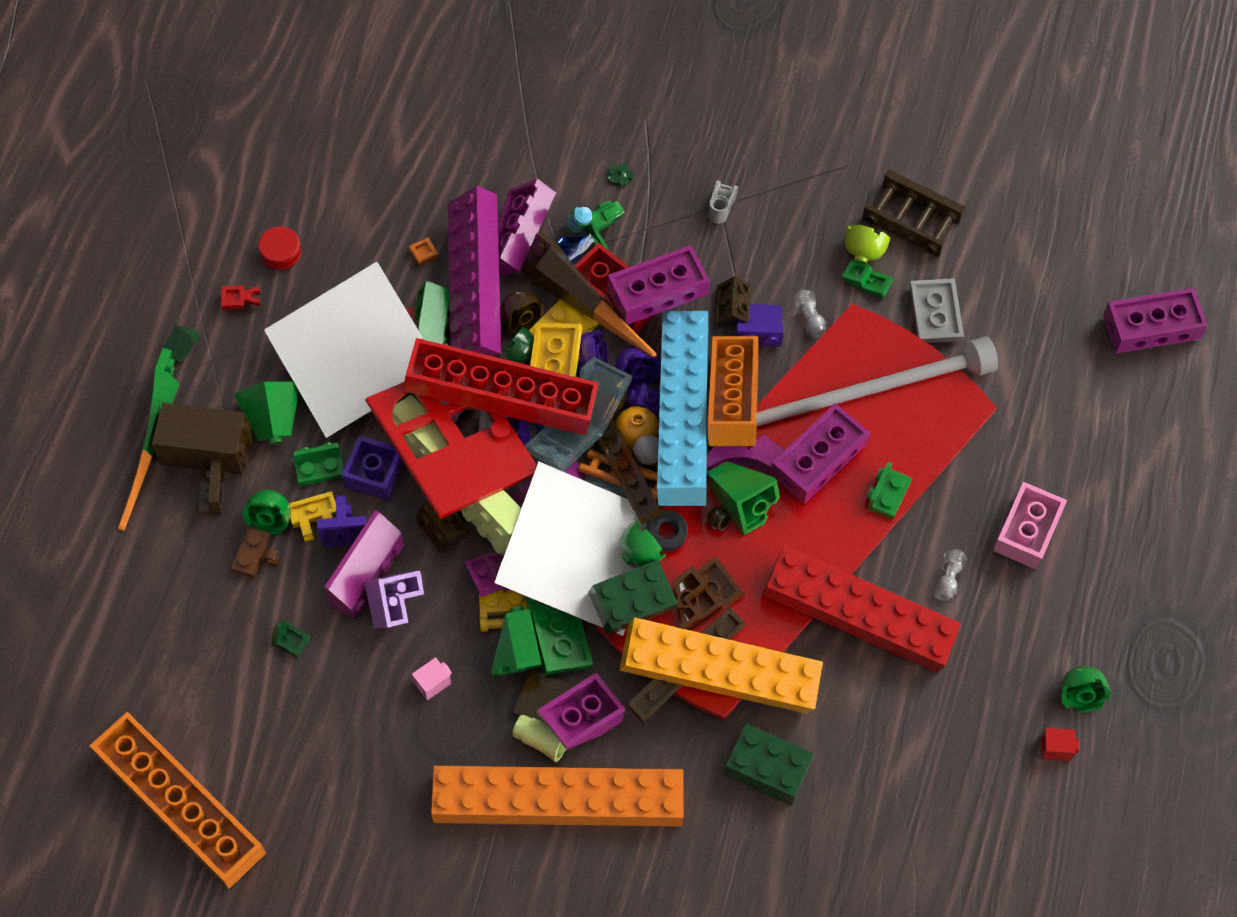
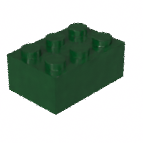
M659 560L594 584L588 592L607 636L627 629L629 622L634 618L649 620L672 611L678 604Z
M746 723L728 760L724 775L792 806L811 765L814 753Z

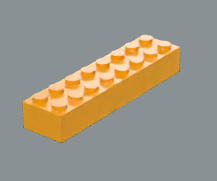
M634 618L628 624L620 671L808 714L815 710L823 662Z

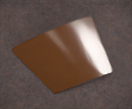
M714 557L698 571L691 566L673 580L677 594V607L680 613V627L685 630L692 629L707 621L745 595L717 557Z

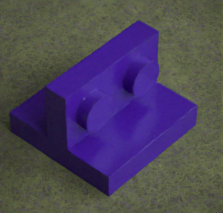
M336 496V518L317 519V528L322 547L352 545L367 523L365 516L354 517L352 506L347 504L345 496Z

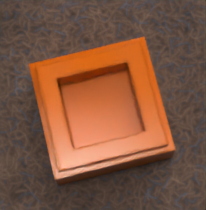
M428 237L409 246V251L419 267L439 258L437 250Z

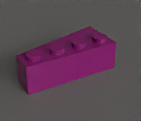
M539 179L508 191L498 222L499 272L504 276L519 272L522 268L536 233H538L556 195L555 191Z

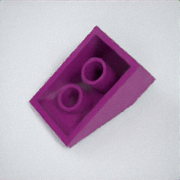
M595 673L538 709L537 713L567 750L601 736L623 721L626 709L599 675Z

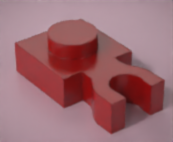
M244 285L222 286V310L245 309V304L261 306L260 298H252L255 295H261L260 287L245 290Z

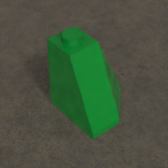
M262 382L234 393L242 412L246 414L247 421L251 423V428L258 441H268V444L272 445L282 443L283 438L291 436L299 393L294 382Z
M727 461L707 472L711 490L723 507L728 510L732 520L743 535L765 524L769 517L766 513L772 504L776 505L780 498L777 480L774 477Z
M524 606L510 608V613L505 614L491 670L492 677L540 668L541 660L530 609L524 610Z

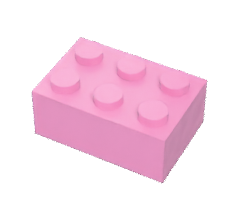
M1023 482L993 551L1037 570L1067 500Z

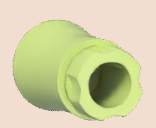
M526 715L519 717L513 728V736L522 740V743L545 754L553 761L558 762L566 748L547 724L535 718L531 719Z

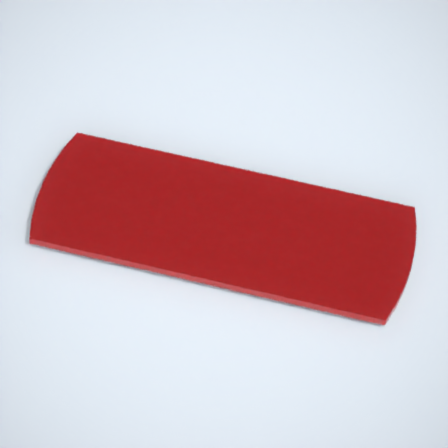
M852 303L759 402L757 412L948 358L907 329L881 315ZM961 369L837 404L870 432L867 445L805 504L777 481L780 498L776 505L772 504L766 513L769 517L765 524L746 535L741 533L732 518L725 530L720 531L719 529L714 530L711 528L707 521L708 512L714 507H723V505L711 490L708 476L706 477V506H662L661 510L678 512L685 519L688 527L686 540L679 549L672 552H659L666 555L660 561V564L676 600L677 594L673 580L691 566L698 571L714 557H717L745 593L743 597L729 606L746 624L730 640L784 653L814 618L762 595L779 552L786 545L849 574H853L996 412L997 407ZM832 406L757 426L756 439L759 440L765 435L783 450H786ZM887 462L892 463V470L912 478L893 520L867 509L869 500L866 499L871 486L876 487L878 483L875 480L880 467L885 469ZM663 523L660 524L658 533L661 537L669 539L675 535V529L671 524ZM677 605L672 611L647 620L681 628L680 613ZM725 610L689 630L702 633ZM593 624L605 639L623 655L627 629H625L623 636L617 633L607 636L604 628ZM684 685L673 694L688 704L723 721L742 700Z

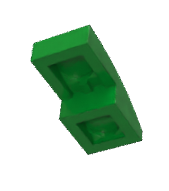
M854 260L850 261L842 275V279L852 286L883 299L893 283L892 276L872 271L871 265Z

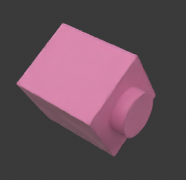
M435 657L412 673L413 683L428 701L451 685L450 675L452 673L444 662L440 664Z

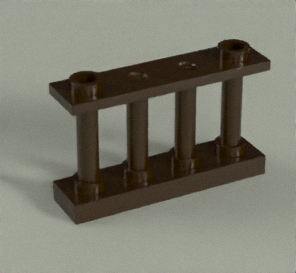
M888 169L882 183V188L885 191L874 207L868 204L864 206L862 219L870 225H875L924 249L929 254L940 257L945 243L941 241L942 236L951 222L960 224L966 207ZM892 194L904 198L894 217L882 212ZM915 203L924 209L912 227L901 220L911 204ZM931 213L943 217L933 236L921 231Z

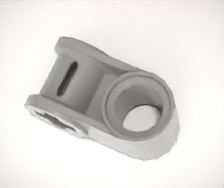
M716 181L708 214L709 219L713 223L720 224L727 220L730 209L736 199L738 186L731 187L721 184V181Z

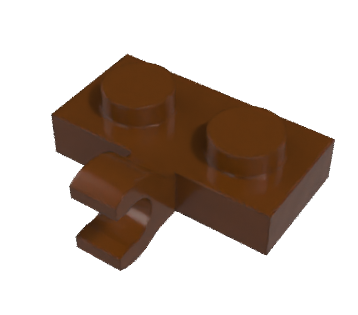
M250 527L247 528L232 564V572L255 578L261 562L273 566L278 565L280 556H277L278 551L267 549L271 540L269 532Z

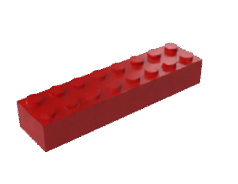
M416 338L405 375L403 391L586 436L599 383Z
M786 545L779 552L762 593L767 598L936 673L946 666L961 625L958 621Z

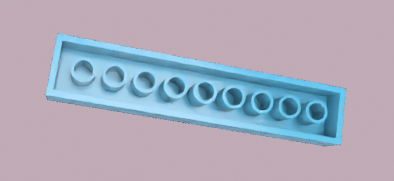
M663 311L657 477L658 506H706L708 311Z

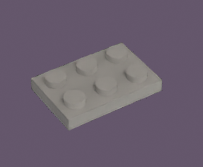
M955 278L911 281L910 292L917 337L927 343L963 341L964 332Z

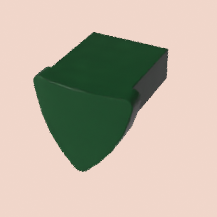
M175 325L172 334L163 348L172 350V357L178 362H183L193 345L198 341L200 334L191 328Z
M288 621L276 623L272 634V646L275 648L279 647L296 658H299L311 640L310 635L294 627Z

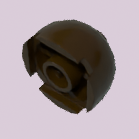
M521 290L507 295L500 305V322L510 334L516 335L523 326L530 330L535 325L534 322L537 318L541 319L543 317L544 304L530 292Z

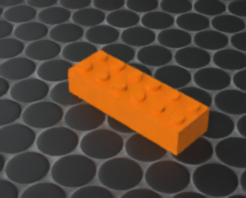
M713 336L708 411L709 446H756L758 336Z

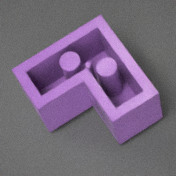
M420 571L405 572L365 581L373 628H388L408 623L404 599L424 594Z

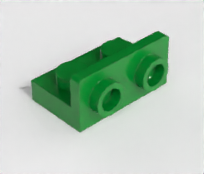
M325 443L315 448L305 447L292 453L299 487L342 478L344 468L338 443Z
M887 462L885 469L880 467L875 480L878 483L876 487L871 486L866 499L869 500L867 509L893 520L912 478L892 470V463Z

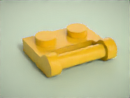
M501 589L482 597L479 594L481 632H488V629H500L503 626L504 619L488 620V616L505 615L510 613V608L524 606V610L528 609L525 596L511 589L505 592Z

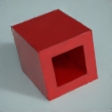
M1045 728L1041 735L1042 759L1071 761L1074 755L1079 752V738H1075V730Z

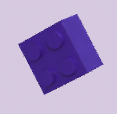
M358 436L342 474L344 487L388 501L404 462L394 446Z

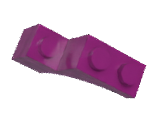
M765 435L759 440L756 439V446H749L748 449L745 446H712V450L707 454V472L727 461L742 467L758 470L770 476L772 462L784 450Z

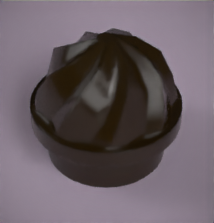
M714 507L708 512L707 521L711 528L722 531L730 524L731 515L723 507Z

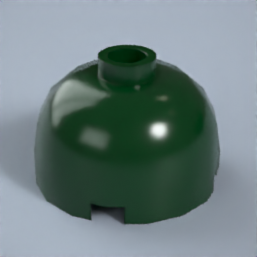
M523 326L497 358L530 366L534 335Z

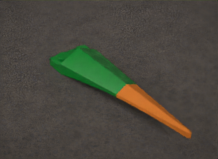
M166 348L162 349L155 367L152 403L144 447L134 484L118 529L123 531L126 528L155 451L152 442L162 403H173L180 384L172 377L175 369L173 366L175 359H172V350Z

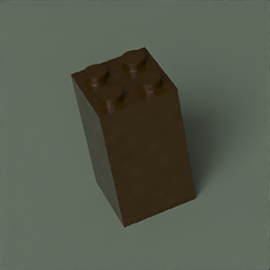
M162 403L152 445L160 465L207 470V468H211V459H221L225 473L242 474L244 466H248L249 453L247 451L248 446L253 444L254 433L250 431L251 423L247 421L245 412Z

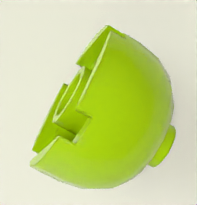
M854 224L851 227L848 226L844 242L849 254L855 256L854 260L866 264L867 260H877L886 252L890 237L883 232H880V235L873 232V228Z

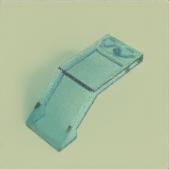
M595 357L587 362L580 372V378L599 383L586 436L546 426L525 445L530 455L563 472L603 435L632 380V375Z

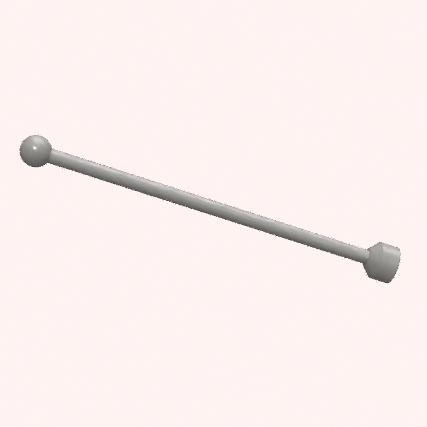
M988 336L967 342L962 355L757 412V426L963 368L977 376L995 372L998 369L996 349ZM653 435L639 437L633 446L635 458L645 465L658 462L659 439Z

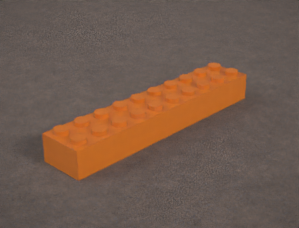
M434 766L432 794L433 823L682 827L683 769Z

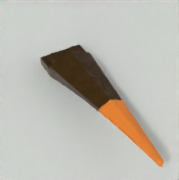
M536 233L521 270L534 279V283L651 357L657 356L656 352L594 290L560 246L544 233Z

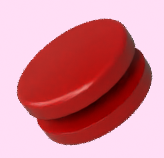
M273 227L265 231L259 239L258 248L260 256L267 267L274 270H285L291 268L299 261L301 246L299 238L293 230L286 227Z

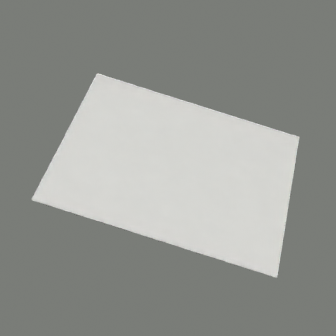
M375 262L264 330L326 438L370 412L371 409L365 401L367 397L405 381L416 338L423 339L378 262Z
M538 462L495 583L603 628L589 596V590L594 584L638 568L633 563L629 566L620 556L623 553L620 547V538L623 531L635 520L639 522L628 499ZM647 522L643 525H639L638 528L641 531H643L647 525ZM625 629L616 633L623 636Z

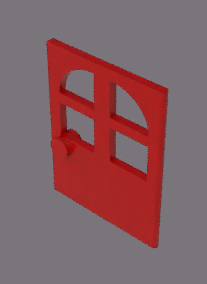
M404 382L365 399L439 519L534 476L537 464L503 415L486 411L493 422L492 426L464 438L450 415L469 408L467 406L454 403L443 406L438 399L415 394L427 413L396 426L392 416L393 409L397 402L409 393L403 391ZM434 423L448 446L416 459L402 436Z

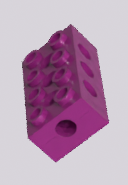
M691 245L608 275V291L623 321L627 325L709 294L710 280Z
M1195 288L1108 302L1103 313L1115 354L1202 339L1208 327Z
M835 403L772 462L770 475L805 504L867 445L870 432Z

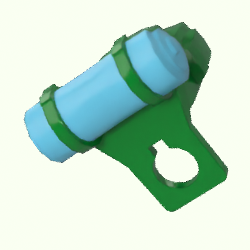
M609 200L598 204L593 211L587 207L579 208L577 206L566 217L565 228L566 231L574 235L584 231L595 246L599 241L608 250L599 231L619 220L625 211L618 201L610 202Z

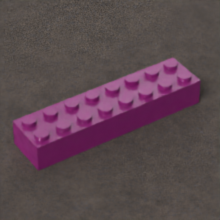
M475 186L448 203L450 346L496 357L501 354L497 194Z

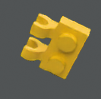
M332 491L289 503L293 528L301 527L305 542L314 540L310 523L317 522V519H329L336 516V503Z

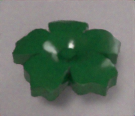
M619 164L618 168L615 165L609 167L610 176L608 180L610 183L616 185L619 182V186L622 187L626 186L629 180L634 178L632 170H628V164Z

